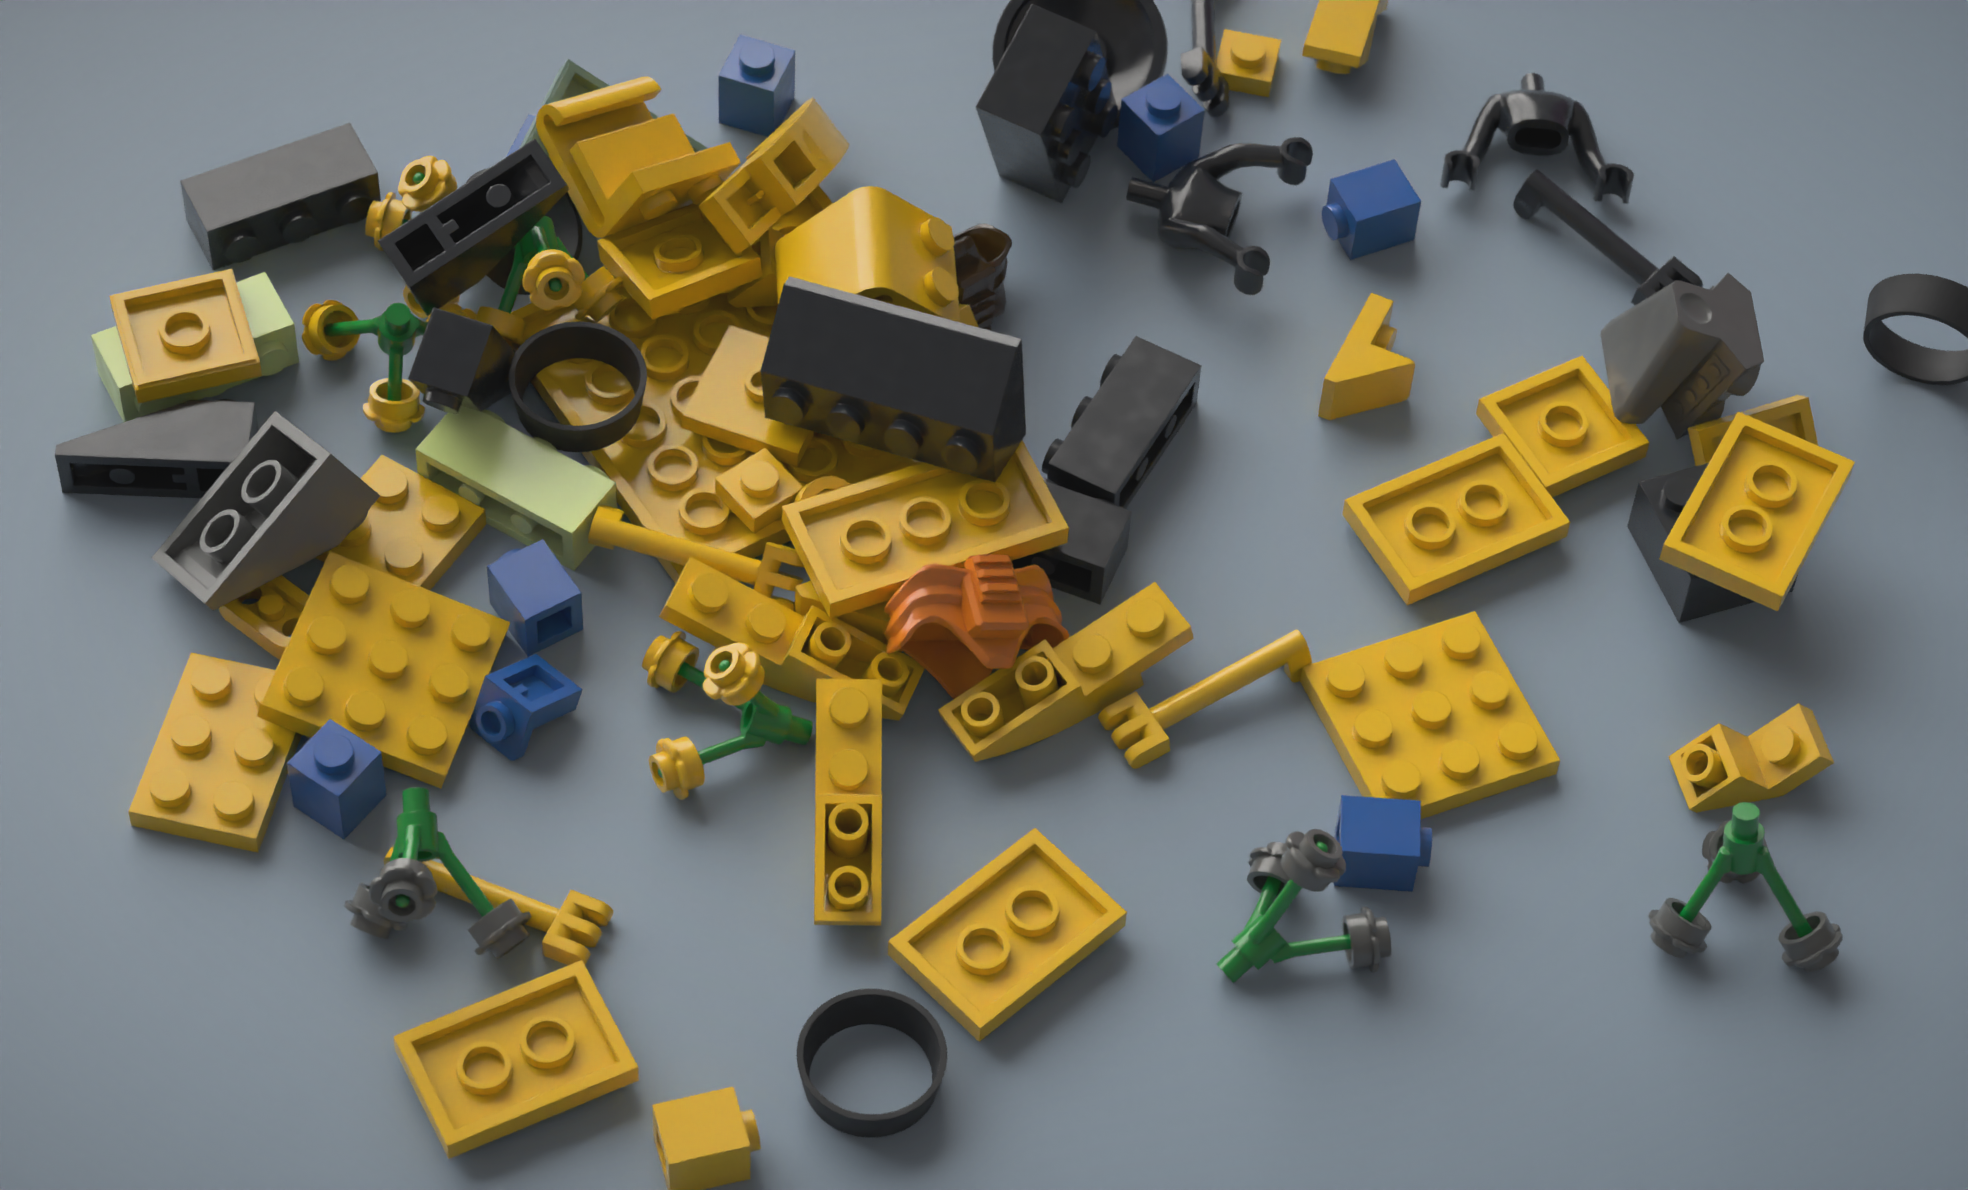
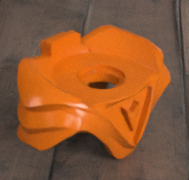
M990 554L969 556L964 563L965 569L937 563L924 565L893 594L884 608V612L889 617L885 636L888 640L887 655L897 652L899 649L923 666L942 685L947 693L955 699L990 676L993 669L1012 668L1019 649L1029 650L1045 639L1052 648L1056 647L1069 638V633L1062 626L1061 611L1054 602L1050 581L1045 571L1038 565L1013 569L1009 555Z

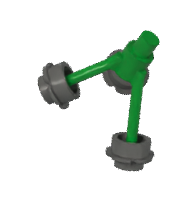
M422 787L403 790V813L397 816V838L390 862L382 867L379 877L374 878L370 885L359 884L353 900L345 901V908L354 913L350 924L373 936L388 939L392 928L403 931L408 926L405 921L420 920L427 917L436 905L433 897L437 894V886L431 871L421 862L440 859L482 916L480 920L468 929V932L479 945L475 949V953L482 955L491 950L494 956L500 959L530 936L523 925L531 919V914L529 911L522 913L512 899L494 908L453 853L444 833L438 832L437 814L430 812L429 790Z
M1749 802L1736 804L1733 807L1732 820L1723 822L1717 831H1710L1706 835L1702 844V855L1705 859H1708V872L1689 901L1685 903L1675 898H1667L1659 910H1651L1648 915L1650 919L1649 924L1653 929L1650 937L1663 951L1678 958H1684L1687 953H1702L1707 948L1704 939L1712 926L1708 919L1700 913V910L1719 881L1731 883L1733 880H1738V882L1744 884L1753 881L1761 873L1790 921L1778 937L1780 944L1785 950L1782 954V960L1787 966L1796 965L1797 967H1802L1807 972L1817 971L1828 966L1839 954L1837 947L1842 942L1843 935L1839 925L1830 923L1825 913L1811 912L1803 915L1777 871L1767 848V843L1764 839L1765 830L1759 823L1760 810L1756 805Z
M1311 829L1305 835L1300 831H1294L1288 835L1285 843L1271 842L1267 847H1259L1251 851L1249 860L1251 868L1247 881L1253 889L1261 894L1244 929L1231 940L1235 947L1216 963L1233 983L1253 966L1259 970L1270 959L1274 963H1278L1299 956L1345 950L1351 969L1369 966L1371 972H1376L1379 969L1380 958L1391 956V938L1387 920L1385 917L1374 918L1372 910L1366 906L1361 907V913L1343 916V935L1287 943L1274 928L1302 888L1314 892L1324 891L1330 883L1337 882L1340 875L1345 873L1346 862L1342 856V847L1329 833L1319 829Z

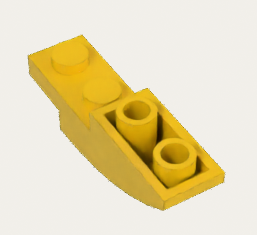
M812 97L746 157L747 161L698 207L737 255L751 246L782 215L798 206L835 168L847 152L849 143Z
M691 556L659 615L663 620L715 646L712 653L722 646H729L734 643L748 644L752 648L751 652H756L759 655L760 664L765 672L764 685L816 703V679H882L883 719L897 721L901 719L925 669L913 658L900 651L887 655V644L836 617L829 619L825 611L813 605L804 617Z
M1153 582L1056 647L1052 648L1046 639L1017 657L1012 668L997 670L939 708V715L974 762L1024 748L1079 723L1143 686L1141 673L1194 639L1192 628L1157 583Z
M816 679L814 925L881 926L882 679Z

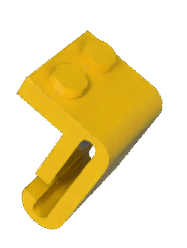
M648 76L546 104L537 113L536 127L541 142H543L553 165L570 189L568 194L586 228L597 238L618 233L693 203L701 204L741 163L730 142L695 152L674 113L653 119L644 101L654 99L662 89L655 80Z
M866 186L851 191L780 238L775 245L778 304L783 285L790 276L960 322L959 290L956 279L952 226L884 188Z

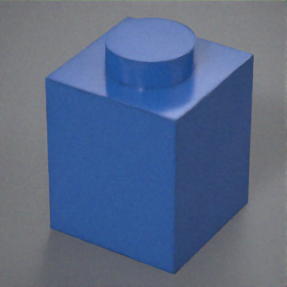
M740 34L718 75L719 123L768 137L782 124L795 98V50Z
M1166 74L1121 99L1117 147L1154 183L1199 157L1205 110L1169 74Z
M1392 159L1330 179L1327 203L1322 208V221L1328 236L1332 240H1338L1349 259L1353 260L1413 241L1416 234L1421 200L1396 160Z
M543 539L523 549L510 550L503 554L496 562L487 565L490 604L501 619L510 622L508 630L527 657L583 630L582 593Z
M331 719L287 762L293 807L342 839H345L387 796L382 752Z
M1341 795L1335 826V839L1342 847L1346 871L1343 875H1340L1337 882H1334V886L1413 892L1418 866L1429 867L1432 851V828L1421 827V801Z

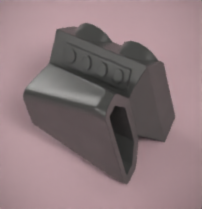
M1727 273L1710 289L1683 281H1674L1610 320L1601 330L1600 334L1614 416L1623 423L1643 424L1661 406L1676 439L1688 435L1689 427L1721 418L1726 399L1730 395L1744 396L1755 385L1760 366L1764 362L1752 294L1730 273Z

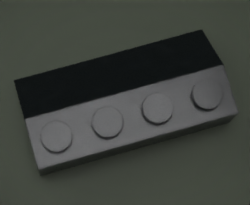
M790 276L784 283L760 371L765 418L942 467L961 474L996 482L1026 435L1022 339Z

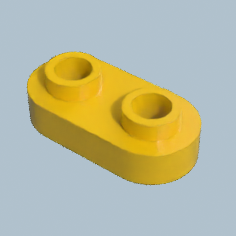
M281 575L218 609L226 621L280 660L289 642L290 637L288 636L293 633L309 595ZM253 598L259 600L254 604H242L246 599Z

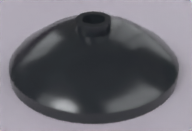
M1010 0L1001 14L994 34L992 47L994 72L1031 4L1097 31L1103 57H1105L1108 76L1112 82L1115 102L1118 105L1117 117L1111 130L1119 127L1121 99L1164 75L1168 55L1167 31L1162 15L1153 0Z

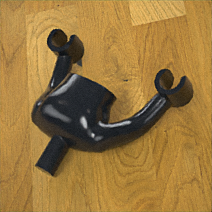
M1529 73L1522 78L1521 90H1513L1490 96L1478 114L1463 150L1450 151L1445 155L1440 186L1448 188L1450 181H1462L1469 186V190L1475 191L1479 165L1488 152L1497 129L1506 135L1507 143L1511 149L1522 154L1550 156L1563 152L1568 146L1570 136L1582 169L1596 185L1593 198L1595 201L1602 202L1604 194H1614L1622 199V204H1628L1634 178L1632 170L1628 167L1615 163L1606 164L1599 150L1591 119L1584 106L1579 101H1575L1565 95L1545 91L1544 80L1537 73Z
M1301 137L1288 138L1281 146L1251 143L1231 144L1189 162L1175 175L1168 187L1132 177L1128 186L1126 200L1159 209L1158 237L1162 242L1176 249H1200L1235 267L1233 281L1235 287L1246 295H1255L1263 287V276L1269 272L1270 258L1261 247L1249 246L1242 248L1229 239L1240 209L1242 192L1230 189L1218 181V179L1236 169L1257 166L1277 168V174L1283 182L1297 186L1306 177V166H1309L1312 162L1313 149L1311 144Z

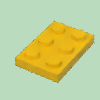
M1738 411L1664 542L1659 559L1778 611L1846 486L1855 461Z
M1504 433L1347 498L1344 501L1342 512L1348 524L1407 606L1567 537L1570 526L1569 519Z
M190 653L128 813L131 826L259 852L288 774L287 762L295 755L302 737L300 733L257 717L260 703L275 672L274 669Z
M1033 828L888 941V956L980 1042L1125 927L1127 912L1042 833Z
M583 960L393 1036L395 1051L448 1159L639 1081L638 1065Z

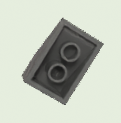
M274 411L152 556V559L214 611L339 546L351 531L363 523L368 510L380 495L326 449Z

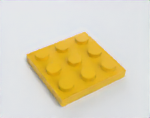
M330 551L263 696L257 717L310 738L331 719L381 751L384 767L441 789L470 722L484 677L489 675L506 637L510 622Z
M1475 611L1302 667L1300 683L1362 797L1421 801V819L1557 774L1560 758Z

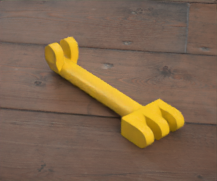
M606 505L598 506L591 524L588 543L611 550L617 546L684 566L691 556L734 580L754 585L753 590L795 611V602L784 597L773 596L772 594L774 587L795 592V586L802 584V578L779 571L781 562L794 567H804L796 549L767 542L762 560L760 561L623 522L624 511Z
M1296 629L1149 709L1137 691L1105 707L1099 713L1098 720L1105 730L1115 729L1111 734V739L1118 749L1128 748L1124 754L1125 759L1133 769L1140 768L1170 752V740L1164 731L1168 727L1283 665L1284 672L1291 682H1299L1302 667L1312 664L1307 642L1300 631Z
M391 847L383 860L384 865L390 862L394 847ZM434 860L421 862L431 871L437 891L471 903L443 864ZM470 875L494 908L512 899L522 913L529 911L531 919L525 925L546 932L542 940L543 956L566 965L583 960L586 965L591 956L590 951L586 947L593 948L597 945L602 936V931L598 926H607L614 914L613 909L605 902L572 889L561 908L558 909Z

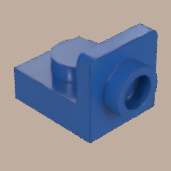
M534 654L484 677L469 726L472 731L509 760L514 761L525 755L533 729L576 710L583 689L539 655Z

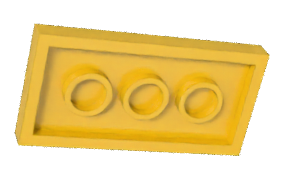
M1023 440L996 482L922 462L782 506V523L829 619L890 600L893 594L924 565L937 563L965 569L964 563L969 556L979 554L1009 555L1012 561L1068 543L1069 527Z

